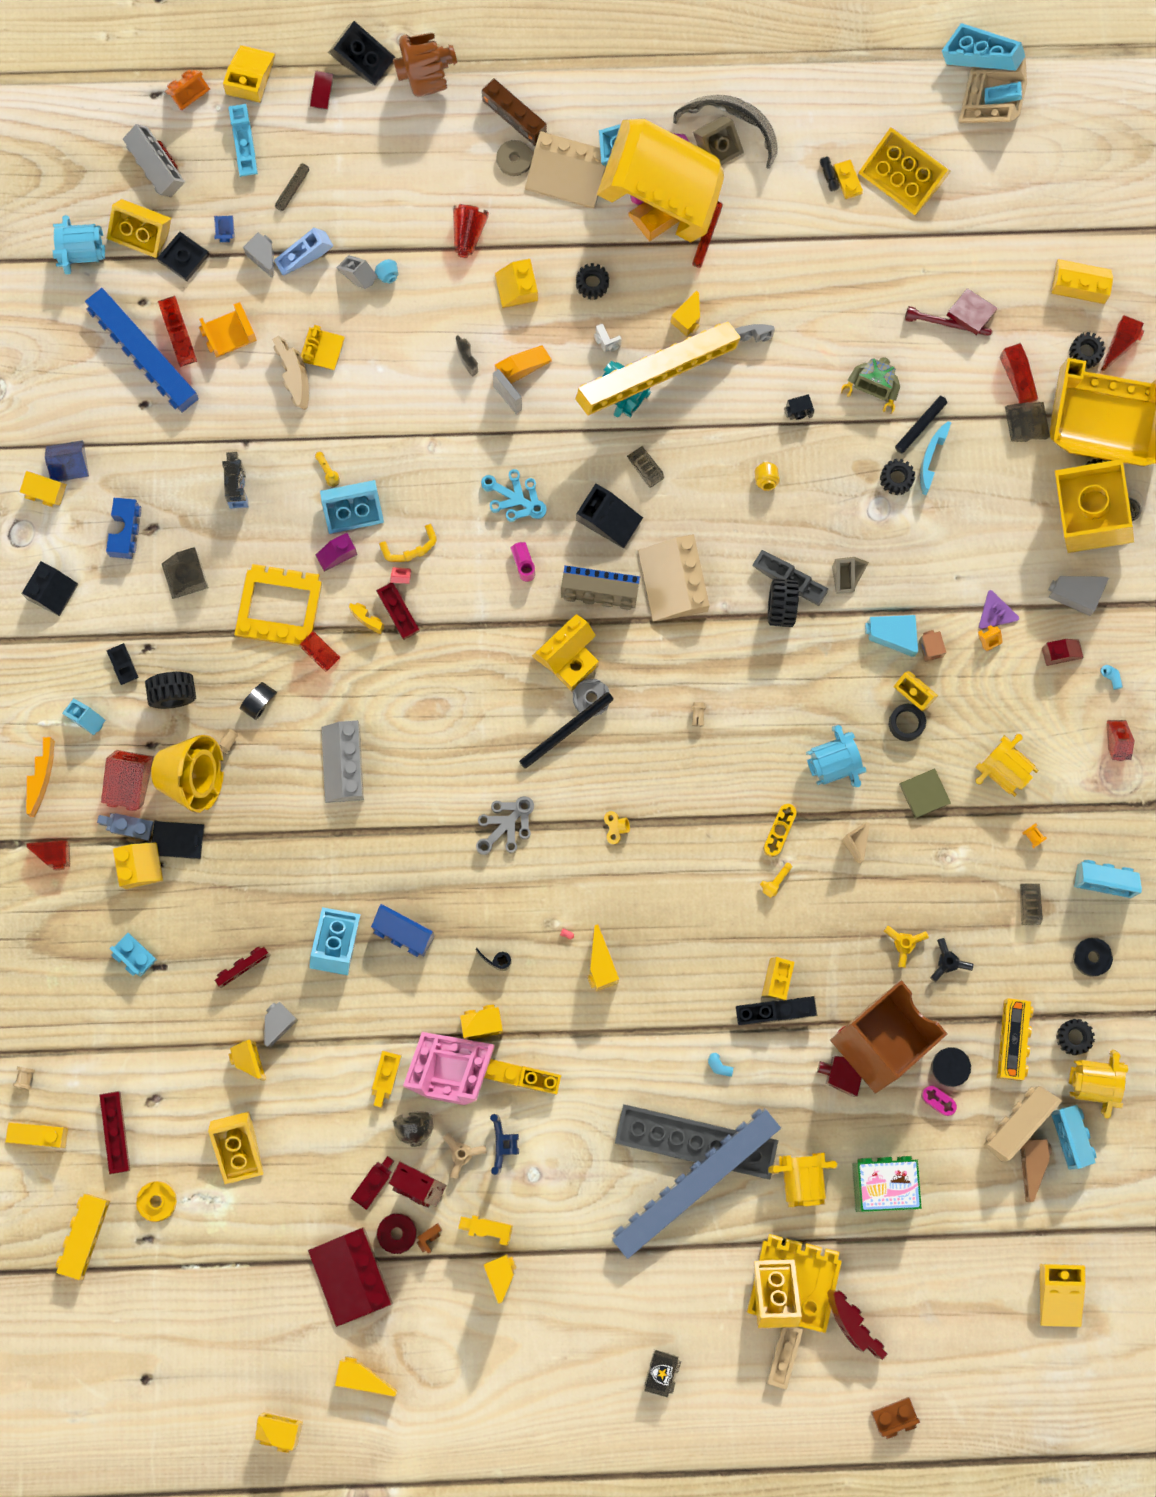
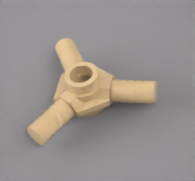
M449 1132L443 1137L452 1148V1160L455 1162L450 1174L452 1178H458L462 1165L470 1161L472 1156L487 1153L485 1145L471 1148L468 1145L457 1143Z

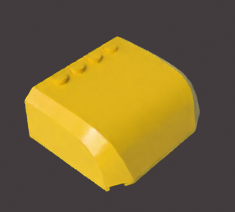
M645 118L622 120L596 195L612 203L627 193L679 219L680 222L675 235L691 243L707 234L722 188L724 171L719 159L715 155Z
M1067 358L1059 370L1050 425L1051 440L1061 449L1071 454L1110 461L1123 459V463L1143 467L1155 464L1156 379L1152 383L1086 372V361Z

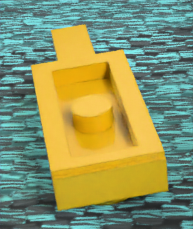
M382 1051L372 1086V1095L376 1096L373 1106L382 1108L384 1098H390L401 1055Z

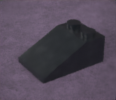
M355 21L346 27L328 52L340 64L374 86L391 65L393 59L396 58Z

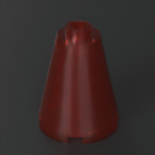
M459 204L457 208L454 205V251L458 253L457 256L468 258L469 255H473L489 217L487 210L480 212L479 207Z

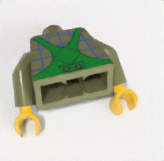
M885 357L880 358V360L872 358L868 363L860 364L854 368L848 378V384L842 386L841 394L844 389H849L850 392L847 397H850L852 395V386L855 384L854 388L884 401L889 399L888 403L883 406V412H885L886 406H890L892 409L890 414H892L895 410L893 403L897 400L900 390V383L895 375L896 369L889 365L890 361Z

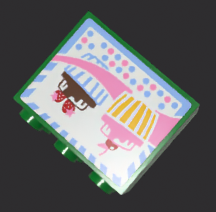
M912 1156L897 1157V1161H892V1157L877 1158V1162H872V1158L857 1159V1163H852L856 1212L922 1209L918 1160H912Z

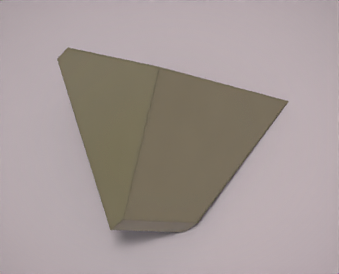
M856 557L835 559L832 570L836 593L855 592V588L869 562Z

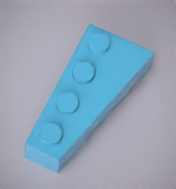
M963 23L959 25L942 49L946 65L1016 71L1026 57L1021 42Z

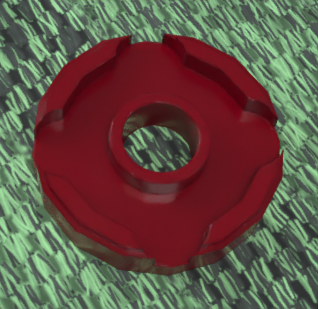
M401 1213L386 1216L380 1222L377 1229V1240L380 1246L392 1254H401L408 1251L414 1245L417 1238V1229L414 1222L408 1216ZM394 1228L402 1230L403 1235L399 1240H395L391 1236Z

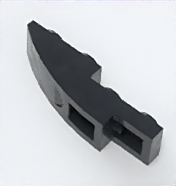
M815 996L736 1006L738 1026L818 1016Z

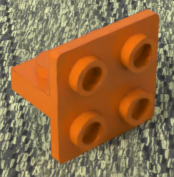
M189 69L181 75L182 79L179 81L174 80L167 85L166 94L172 97L180 110L185 109L211 90L203 79L201 71H191Z

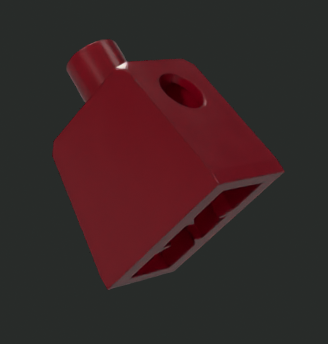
M833 1056L831 1064L819 1062L817 1073L828 1075L827 1085L852 1097L858 1096L862 1078L844 1057Z

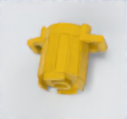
M1016 734L1011 741L1004 735L1000 739L1001 743L982 764L978 763L975 767L982 773L975 779V782L980 785L989 776L1008 794H1012L1015 797L1017 793L1014 790L1016 788L1022 790L1033 778L1030 775L1032 770L1035 773L1039 771L1029 759L1014 747L1023 739V736Z
M1114 1049L1111 1050L1108 1063L1087 1060L1074 1061L1076 1067H1071L1069 1084L1074 1087V1092H1069L1070 1097L1101 1102V1114L1107 1119L1112 1116V1107L1120 1109L1123 1107L1121 1102L1125 1091L1128 1065L1119 1062L1120 1053Z
M814 1153L812 1156L791 1158V1155L779 1156V1166H770L768 1171L771 1174L783 1171L788 1207L823 1205L826 1199L823 1168L834 1169L837 1167V1162H826L825 1153Z

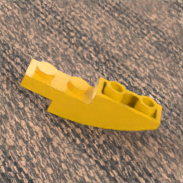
M490 1059L484 1079L557 1095L561 1075Z

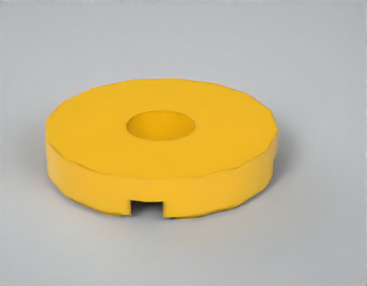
M159 1181L150 1182L138 1192L136 1206L140 1215L146 1220L152 1222L164 1221L176 1209V1193L167 1183ZM154 1196H159L162 1200L161 1205L157 1208L151 1204Z

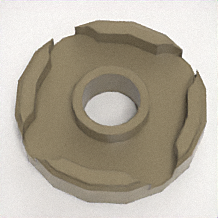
M519 140L507 141L497 151V164L503 173L509 176H519L521 173L527 172L531 166V149L526 143ZM512 155H517L519 160L514 162L509 158Z

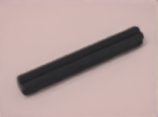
M939 396L895 445L897 452L903 454L948 403L945 397Z

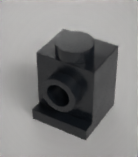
M809 394L787 401L786 407H784L787 418H790V420L795 418L796 420H801L806 415L809 418L813 417L814 408Z

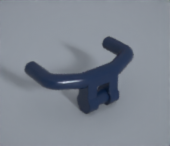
M492 1114L490 1120L493 1121L495 1129L496 1157L491 1173L499 1175L504 1155L519 1154V1148L517 1147L519 1134H503L500 1116ZM504 1141H510V1148L504 1149Z

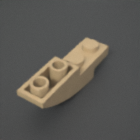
M277 336L272 339L275 344L273 348L277 355L281 356L283 360L281 364L287 371L282 374L285 380L283 384L291 392L293 404L305 410L308 408L309 383L304 361L299 351L289 348L286 340Z

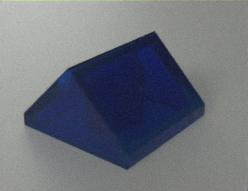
M83 440L46 446L44 458L50 479L64 481L89 476Z

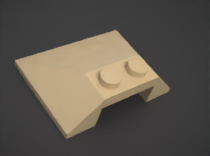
M1026 57L1016 71L971 67L959 123L1011 122L1020 116L1027 86ZM1021 81L1022 100L1002 104H985V88Z

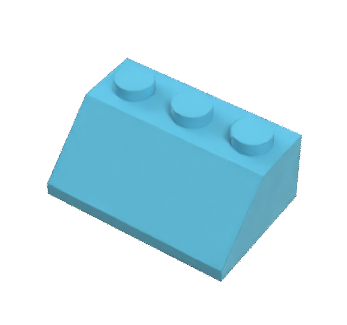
M375 480L320 491L329 534L384 523Z
M1084 860V862L1077 865L1074 883L1076 888L1133 898L1142 892L1140 873L1134 872L1132 868L1122 867V869H1117L1112 864H1103L1101 866L1096 865V862L1091 860Z
M1072 1105L1053 1111L1051 1113L1068 1170L1080 1169L1096 1163L1095 1149L1090 1146L1088 1140L1090 1139V1133L1088 1128L1084 1127L1082 1121L1084 1119L1082 1109L1078 1108V1105Z

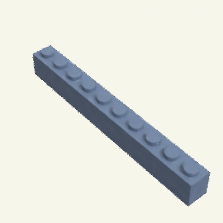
M760 1108L751 1115L752 1119L747 1124L744 1121L737 1126V1132L734 1135L730 1136L728 1134L720 1141L721 1146L717 1149L714 1147L705 1154L706 1158L701 1163L699 1160L690 1167L691 1171L688 1174L684 1175L682 1173L674 1180L676 1183L674 1186L664 1188L659 1193L661 1197L655 1202L653 1199L644 1206L645 1210L641 1214L636 1212L628 1219L630 1222L625 1227L621 1225L613 1232L612 1241L627 1259L781 1129L765 1108L763 1110Z

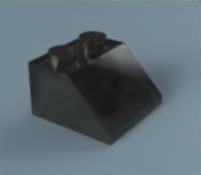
M195 547L176 552L162 563L172 599L209 588L199 554Z

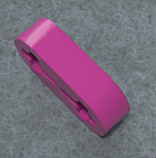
M928 1086L923 1089L921 1093L922 1100L944 1116H950L956 1112V1102L937 1087ZM933 1090L934 1096L938 1098V1100L936 1101L933 1098L928 1100V1094L926 1092H930ZM942 1101L945 1104L950 1102V1108L952 1110H947L945 1112V1107L942 1104H940V1102Z

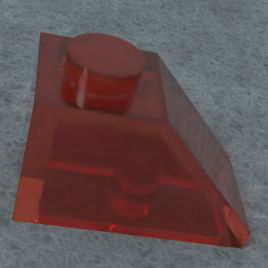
M1107 720L1108 750L1112 760H1132L1135 740L1127 721Z
M66 840L26 843L27 848L47 866L53 868V870H65V867H70V843Z

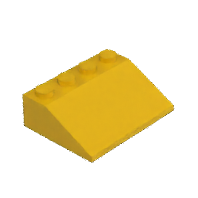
M890 127L858 173L916 216L951 171L901 133Z

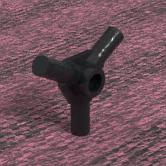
M945 938L937 940L942 954L939 957L938 969L930 977L932 981L936 983L945 972L955 971L958 968L969 971L973 970V963L960 961L952 951L948 950Z

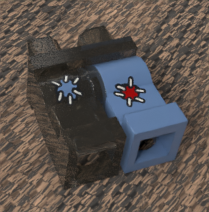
M227 452V461H222L225 498L230 509L249 508L248 498L244 490L245 480L243 477H246V471L243 463L239 459L238 452Z

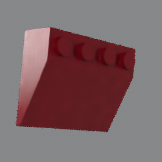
M365 1227L308 1250L336 1327L393 1304Z

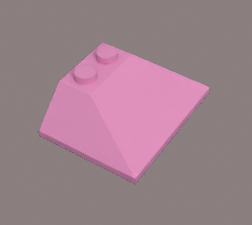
M422 1032L403 1086L428 1099L460 1105L472 1103L477 1100L494 1045Z

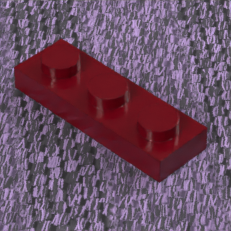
M389 583L376 590L403 640L420 632L394 583Z
M265 947L255 948L250 952L251 955L245 960L241 958L233 964L234 967L230 970L225 969L218 973V978L214 981L218 987L223 988L269 957L270 953Z

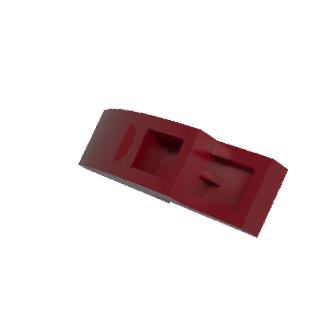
M830 1289L827 1294L831 1310L845 1337L856 1350L864 1352L867 1348L876 1358L883 1360L888 1355L883 1349L885 1346L878 1339H873L869 1335L871 1332L861 1324L865 1320L860 1315L862 1313L861 1310L854 1304L850 1305L846 1301V1295L840 1290Z

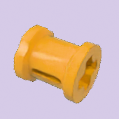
M1036 823L1022 832L1031 841L1033 848L1047 839L1038 830Z

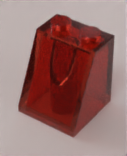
M115 750L106 758L101 803L114 808L118 806L126 807L125 809L130 811L140 809L144 805L154 756Z

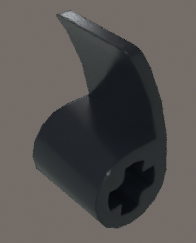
M261 682L244 699L240 710L257 720L264 712L266 704L277 692L264 682Z
M476 948L478 955L493 968L499 971H506L511 967V957L508 953H497L491 962ZM506 957L508 963L500 966L497 960Z

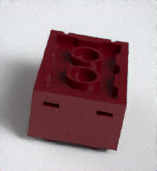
M400 1161L388 1183L394 1186L392 1189L394 1192L408 1197L415 1203L427 1208L430 1205L437 1206L447 1186Z

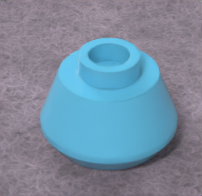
M387 259L380 262L375 267L377 278L384 283H393L398 276L396 261Z

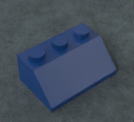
M380 904L371 928L375 930L373 934L382 939L385 936L390 938V943L399 948L403 945L409 949L407 952L415 957L419 955L424 957L435 937L433 931L383 904Z

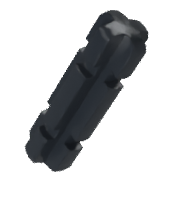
M828 156L822 157L820 165L823 168L825 179L829 183V190L836 191L839 189V183L836 180L837 177L833 166L830 164L831 160Z

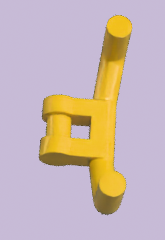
M432 524L424 526L429 541L422 547L420 545L415 547L416 549L404 551L403 555L391 554L386 541L379 543L384 558L389 562H408L416 557L424 556L437 541Z

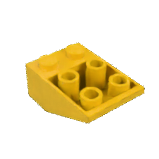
M240 45L228 66L223 81L226 95L261 103L275 53Z
M1039 1264L1040 1326L1081 1327L1085 1296V1265Z

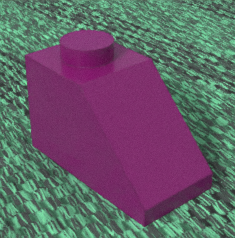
M346 532L330 540L315 556L325 572L356 556L357 551Z

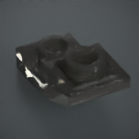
M457 335L455 338L459 357L464 367L473 377L478 373V362L473 356H470V343L465 338L462 339Z

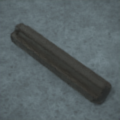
M304 163L299 165L276 201L275 208L279 211L285 210L309 172V167Z

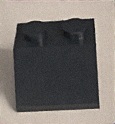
M40 561L21 594L28 601L60 616L77 588L78 583L56 568Z

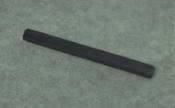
M606 692L524 756L519 761L522 767L526 769L610 704L614 700L613 696Z

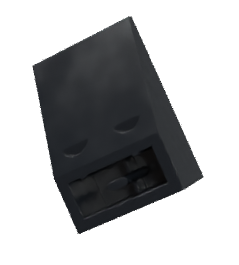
M595 483L576 513L577 522L623 549L643 519L640 514L597 483Z

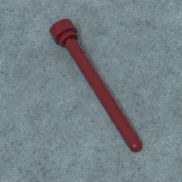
M908 306L906 321L912 322L918 319L969 331L954 320L921 313L919 310H916V307ZM983 327L978 334L990 336L992 330Z

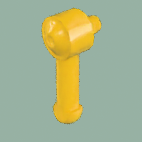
M320 451L317 452L315 458L326 474L325 480L327 485L330 487L337 486L340 482L338 473L331 470L324 454Z
M790 863L784 865L773 881H762L760 883L763 893L769 898L776 896L778 893L779 885L792 868Z

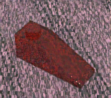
M1125 315L1122 316L1103 362L1102 371H1105L1133 347L1137 340H1141L1144 334V330H1142L1144 322Z
M1019 343L1004 348L999 358L1020 406L1038 400L1031 368L1022 344Z

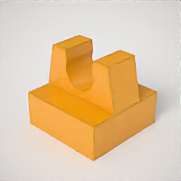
M990 625L987 632H978V637L986 652L1003 643L1001 630L997 626L993 627Z

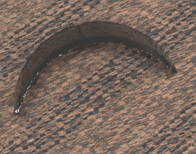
M708 95L694 99L674 112L673 123L677 124L679 118L686 112L697 113L705 105L715 106L761 130L765 138L764 146L768 150L766 168L770 169L777 156V140L770 122L755 106L742 99L727 95Z

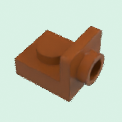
M439 1223L417 1237L419 1241L416 1243L422 1252L426 1251L428 1254L432 1252L426 1241L429 1239L432 1242L441 1236L439 1232L443 1229Z

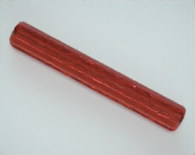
M717 201L707 234L703 235L700 239L692 263L694 267H702L722 210V202Z

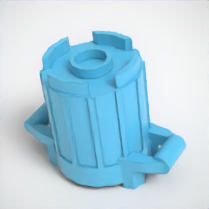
M68 215L62 217V223L53 224L55 247L53 258L57 259L58 263H56V266L63 267L65 274H71V263L99 262L105 258V245H102L101 238L104 235L101 226H96V224L72 225Z
M834 725L832 731L836 740L816 746L806 752V755H811V759L807 760L812 776H818L819 781H816L818 785H825L849 776L851 785L853 787H860L861 781L858 775L866 773V767H863L859 750L853 740L855 736L852 732L844 734L840 725Z

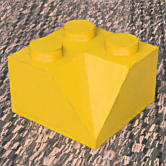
M494 1004L483 1006V1010H479L478 1013L475 1010H469L460 1016L463 1038L466 1040L504 1034L500 1010Z
M263 1412L257 1419L255 1439L260 1440L259 1444L272 1445L277 1447V1451L289 1453L298 1445L303 1421Z

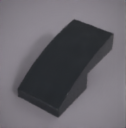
M125 643L106 650L121 685L139 678Z

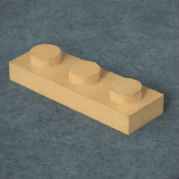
M797 1327L781 1328L767 1384L787 1390L803 1329Z

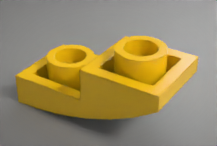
M360 603L349 604L351 613L359 622L374 632L382 634L384 629L383 623L377 617L371 616L368 618L369 612L365 605Z

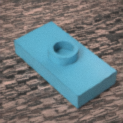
M1021 81L985 88L986 105L1022 100Z

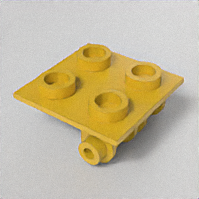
M314 325L312 328L309 327L301 352L304 363L335 371L345 336L322 331L318 325Z

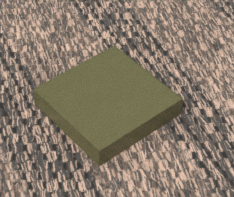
M935 768L899 784L915 819L951 804Z

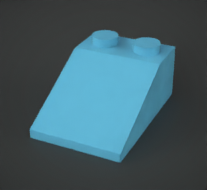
M322 907L310 955V969L348 975L360 914Z

